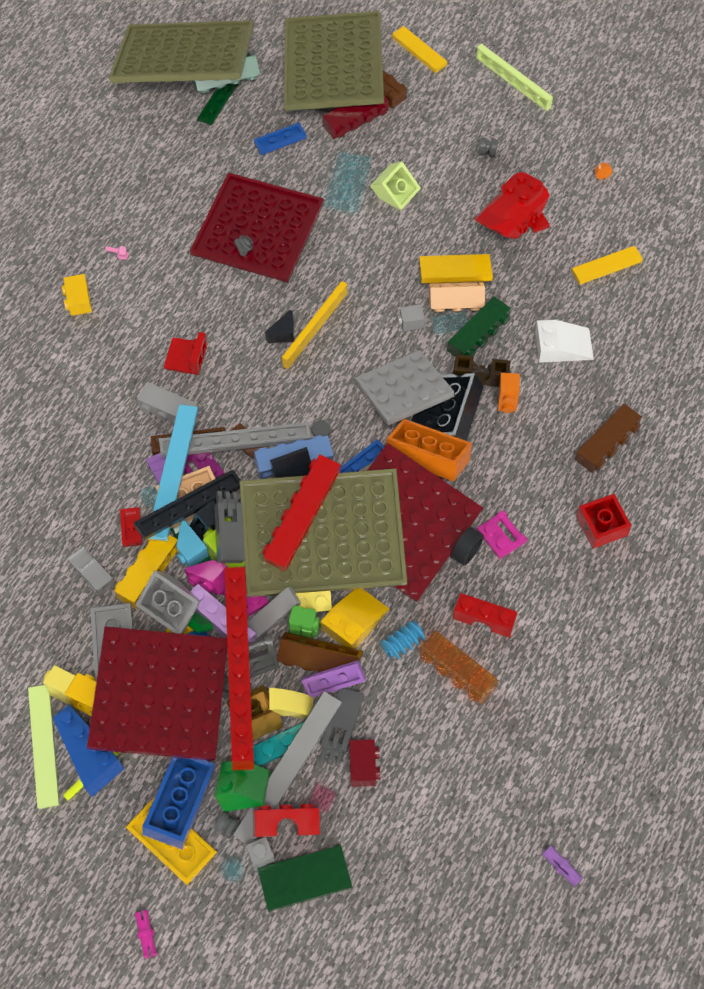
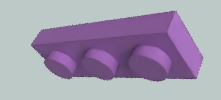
M359 660L305 676L301 681L307 695L316 697L322 695L324 691L329 693L365 682L366 676Z

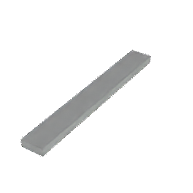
M309 422L192 435L188 455L273 446L282 443L291 444L300 439L309 440L311 439ZM171 437L159 438L161 458L167 456Z
M325 691L323 692L271 774L264 806L271 805V810L276 809L342 704L341 701ZM258 807L249 809L233 834L234 837L246 845L256 841L258 838L253 837V811L258 810Z

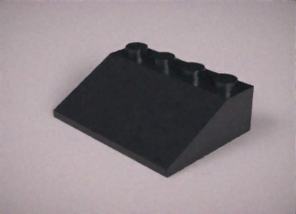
M475 373L441 375L453 389L455 397L414 414L411 421L467 441L484 386Z

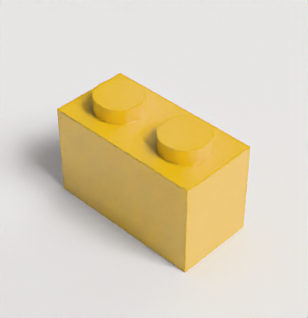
M85 274L64 277V285L61 286L63 295L67 297V299H64L65 309L70 311L71 316L92 312Z

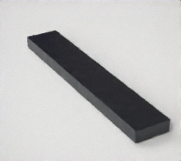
M231 470L135 521L134 526L145 541L195 514L212 500L216 502L217 491H222V498H224L225 491H229L231 494L232 491L239 490L241 479L234 470Z

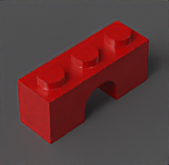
M460 593L454 609L453 619L470 625L473 622H481L491 628V632L510 638L518 612Z
M301 804V809H292V805H279V809L271 810V805H265L253 811V837L277 836V825L282 819H289L295 824L296 836L320 835L319 808H313V804Z

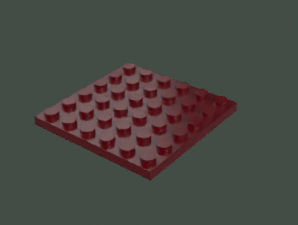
M228 172L190 249V255L288 283L322 209L324 198ZM241 235H247L253 241V249L249 250L245 256L240 255L234 243Z
M387 443L367 471L396 469L407 585L393 587L417 603L450 557L461 535L471 527L483 510V507Z
M105 626L87 749L215 761L227 655V638Z

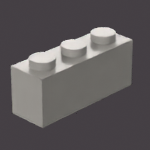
M149 382L137 398L142 412L146 414L152 413L158 419L170 421L173 425L175 424L179 405L197 407V403Z

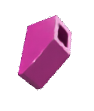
M211 560L187 567L184 570L188 577L187 581L194 587L199 584L208 593L212 592L217 595L225 589V568H228L225 564Z

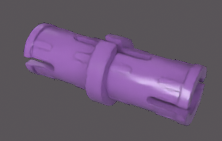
M550 846L542 854L556 868L555 871L558 874L561 873L573 887L583 879V876L569 864L570 861L568 859L565 860L553 846Z

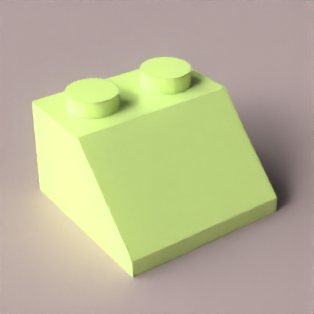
M402 161L390 164L370 185L379 199L398 210H402L421 189Z

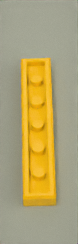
M343 281L339 283L282 356L284 368H290L347 295V283Z

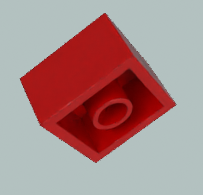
M615 494L579 506L576 515L593 549L628 536L632 527Z

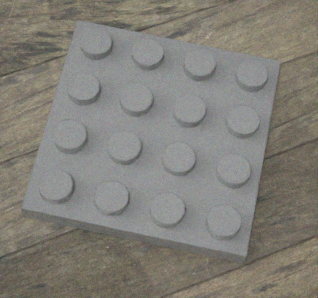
M421 350L355 377L359 388L388 426L455 397L453 389Z

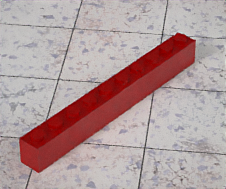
M245 567L225 568L232 771L254 769Z

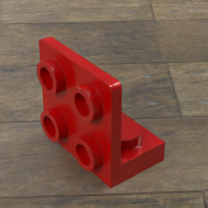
M198 332L197 339L194 338L193 341L173 337L164 363V369L199 375L208 346L206 333Z

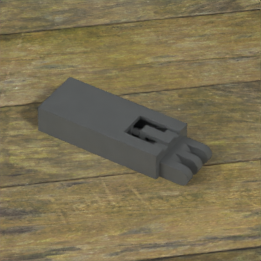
M217 491L216 504L214 505L217 563H242L245 561L242 503H238L237 492L232 491L230 499V492L225 491L224 499H222V491ZM224 510H227L228 514L226 517L231 518V521H225Z
M345 688L338 690L336 699L341 701L342 704L328 724L321 743L323 750L320 762L324 763L326 755H329L327 764L332 765L335 757L337 758L335 765L337 767H340L343 755L347 754L350 745L349 740L352 738L364 700L363 693ZM336 728L345 730L341 743H338L341 734L335 733Z

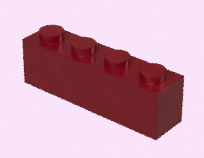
M384 95V104L339 107L322 116L323 127L333 139L342 137L347 132L356 130L364 123H369L374 118L385 115L389 111V100Z

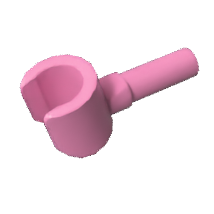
M108 246L105 248L106 251L117 253L119 259L126 260L128 257L127 249L124 246H120L119 249Z

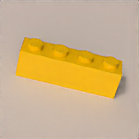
M171 535L168 536V541L149 539L146 548L139 552L136 562L127 569L124 579L116 584L114 592L117 599L124 603H131L133 608L138 609L136 603L153 572H164L177 553L176 545L178 539Z

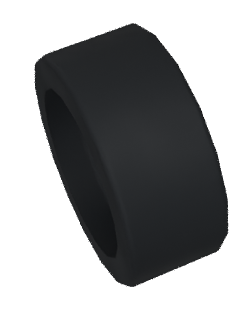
M469 527L457 541L451 553V558L464 566L467 565L479 550L484 540V535L476 529Z

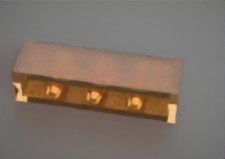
M436 630L420 647V658L426 664L431 663L434 665L436 671L441 676L449 677L456 688L459 690L464 689L472 701H479L483 704L498 687L499 680Z

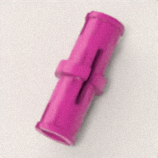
M143 910L144 920L141 919L140 911L135 913L134 916L139 933H137V937L141 940L143 958L147 959L150 958L148 948L151 950L152 957L157 956L158 953L153 936L155 932L154 929H151L148 910Z

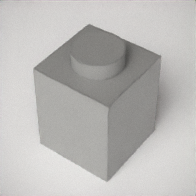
M421 304L400 307V315H397L398 326L402 325L403 332L424 329L425 318Z
M266 837L246 845L255 871L258 870L257 868L275 863Z

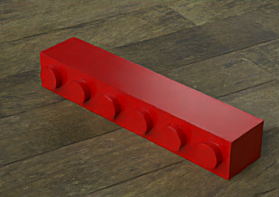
M319 454L317 459L312 460L308 476L304 475L300 482L301 489L292 496L290 509L284 511L281 517L283 522L280 527L276 526L272 533L273 540L271 544L267 543L262 552L264 562L284 572L287 571L341 471V464Z

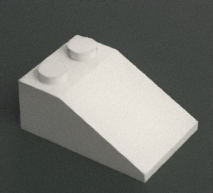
M558 320L537 321L535 336L539 363L594 359L589 328Z

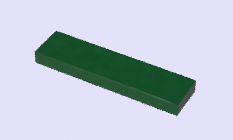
M228 83L225 84V87L216 89L199 114L197 121L212 126L238 84L232 85Z

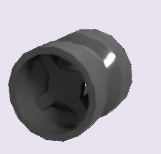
M481 137L479 155L489 154L496 157L498 140L492 139L489 141L487 138Z

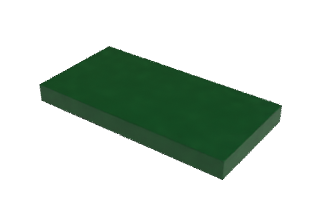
M341 845L257 868L268 912L352 889Z

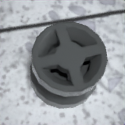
M224 812L216 822L214 829L217 832H223L225 837L230 839L241 821L238 818H232L230 813Z

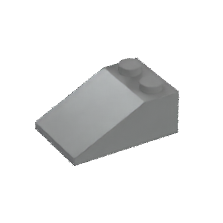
M154 571L136 606L172 632L183 634L201 601L180 581L167 572Z

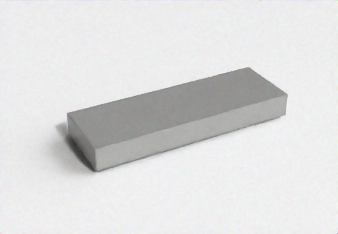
M287 587L247 622L249 628L256 633L257 639L262 638L291 613L294 605L299 606L301 604L293 588Z

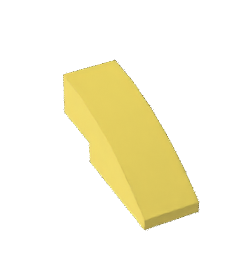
M269 688L270 710L281 716L306 719L313 710V697L296 691Z

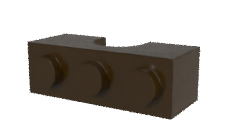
M456 354L453 374L475 373L483 385L499 387L501 373H510L511 361L492 359V363L489 365H479L474 362V356Z

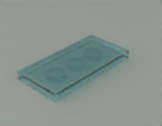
M339 152L325 200V208L358 213L372 157Z

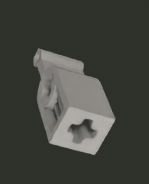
M84 547L67 558L69 563L99 597L115 586L113 578L90 556Z

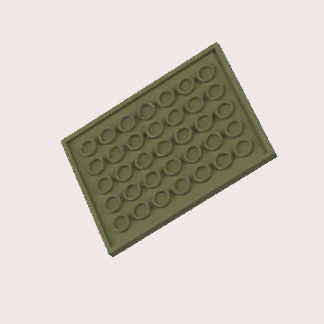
M380 11L285 18L284 111L384 104Z
M254 20L128 24L109 75L110 83L241 79L254 29Z
M396 469L339 473L286 572L264 562L262 552L267 543L271 544L273 540L272 533L276 526L280 527L283 522L281 517L286 509H290L292 496L301 489L300 482L304 476L240 481L247 598L279 595L287 587H292L296 593L407 585Z

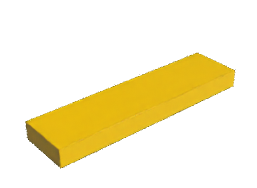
M402 26L392 33V38L434 73L447 66V61L406 27Z
M632 246L572 268L571 272L580 285L641 263L643 258L637 248Z

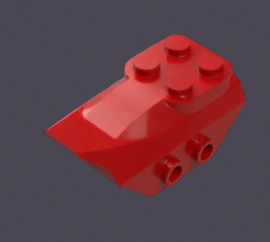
M518 172L503 184L501 193L473 219L504 237L517 239L539 220L550 195L540 180L525 172Z

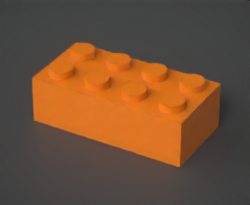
M403 419L386 441V444L389 443L433 474L453 482L470 461L471 442Z

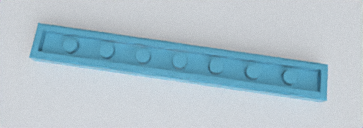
M179 405L153 512L178 498L198 414V407ZM171 527L148 539L168 541Z

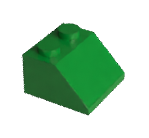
M232 761L222 762L214 796L223 811L264 806L270 772L268 769L255 764L254 769L232 771Z

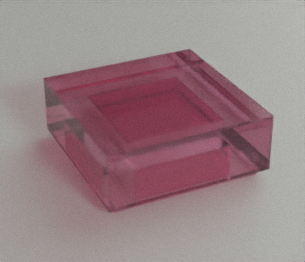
M317 784L308 804H313V807L328 813L337 793Z

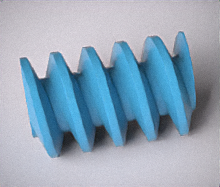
M413 620V623L407 622L406 627L401 626L400 631H394L393 636L388 635L387 640L382 639L380 644L391 660L393 656L399 660V652L406 655V647L412 651V643L419 646L418 639L420 638L425 642L426 638L421 627Z

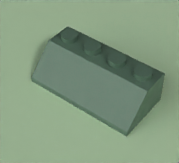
M248 51L241 79H224L219 81L192 80L195 90L200 91V93H206L213 87L220 89L228 83L233 85L240 83L242 79H255L257 75H260L256 55Z

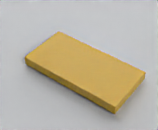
M490 254L420 256L419 258L421 283L493 281Z
M154 797L126 826V829L188 885L216 855L217 851L193 829L190 831L183 850L142 835V826L155 799Z

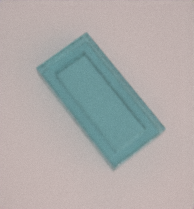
M466 311L432 317L430 321L435 335L458 331L469 320Z

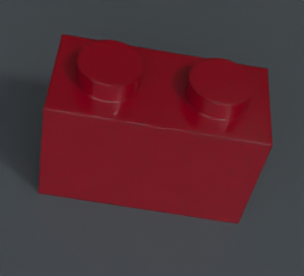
M375 739L349 740L351 787L376 786V780H380V767H376V759H379V746H375Z

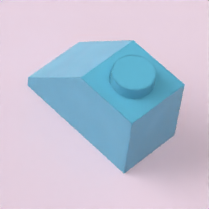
M183 520L176 545L178 552L176 557L182 565L186 564L187 567H190L207 558L208 550L188 523Z

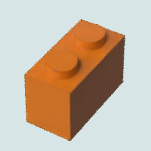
M501 373L498 389V411H503L504 413L516 412L520 394V374Z

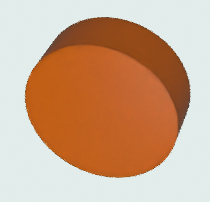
M601 163L594 170L598 179L608 178L613 172L609 163Z

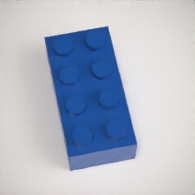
M172 757L142 826V835L183 850L214 776L215 764L206 760Z

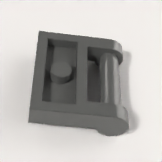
M269 634L263 636L260 640L248 644L249 652L264 646L267 647L266 650L249 656L250 678L280 667Z

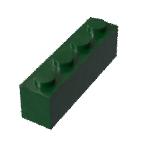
M494 296L448 341L447 351L453 356L456 354L475 356L476 350L479 347L483 348L488 338L495 336L499 331V327L509 322L511 308Z

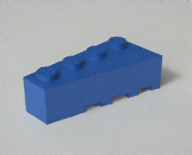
M69 704L53 717L82 784L90 796L93 797L125 768L111 751L87 749L90 727Z

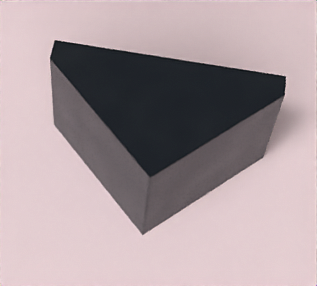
M289 310L265 331L268 343L294 342L292 310Z

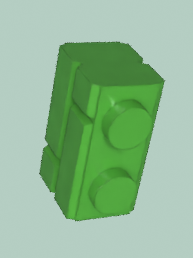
M294 605L289 619V633L313 639L318 637L320 618L316 617L315 609H304Z

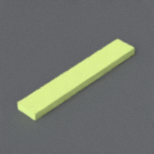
M483 44L477 46L476 59L544 110L548 111L551 108L553 97Z
M45 685L30 687L28 692L37 807L41 809L60 805L51 695Z

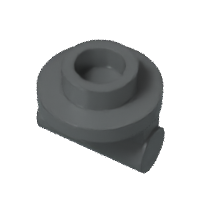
M241 235L239 239L234 241L241 256L247 255V252L253 249V241L247 235Z

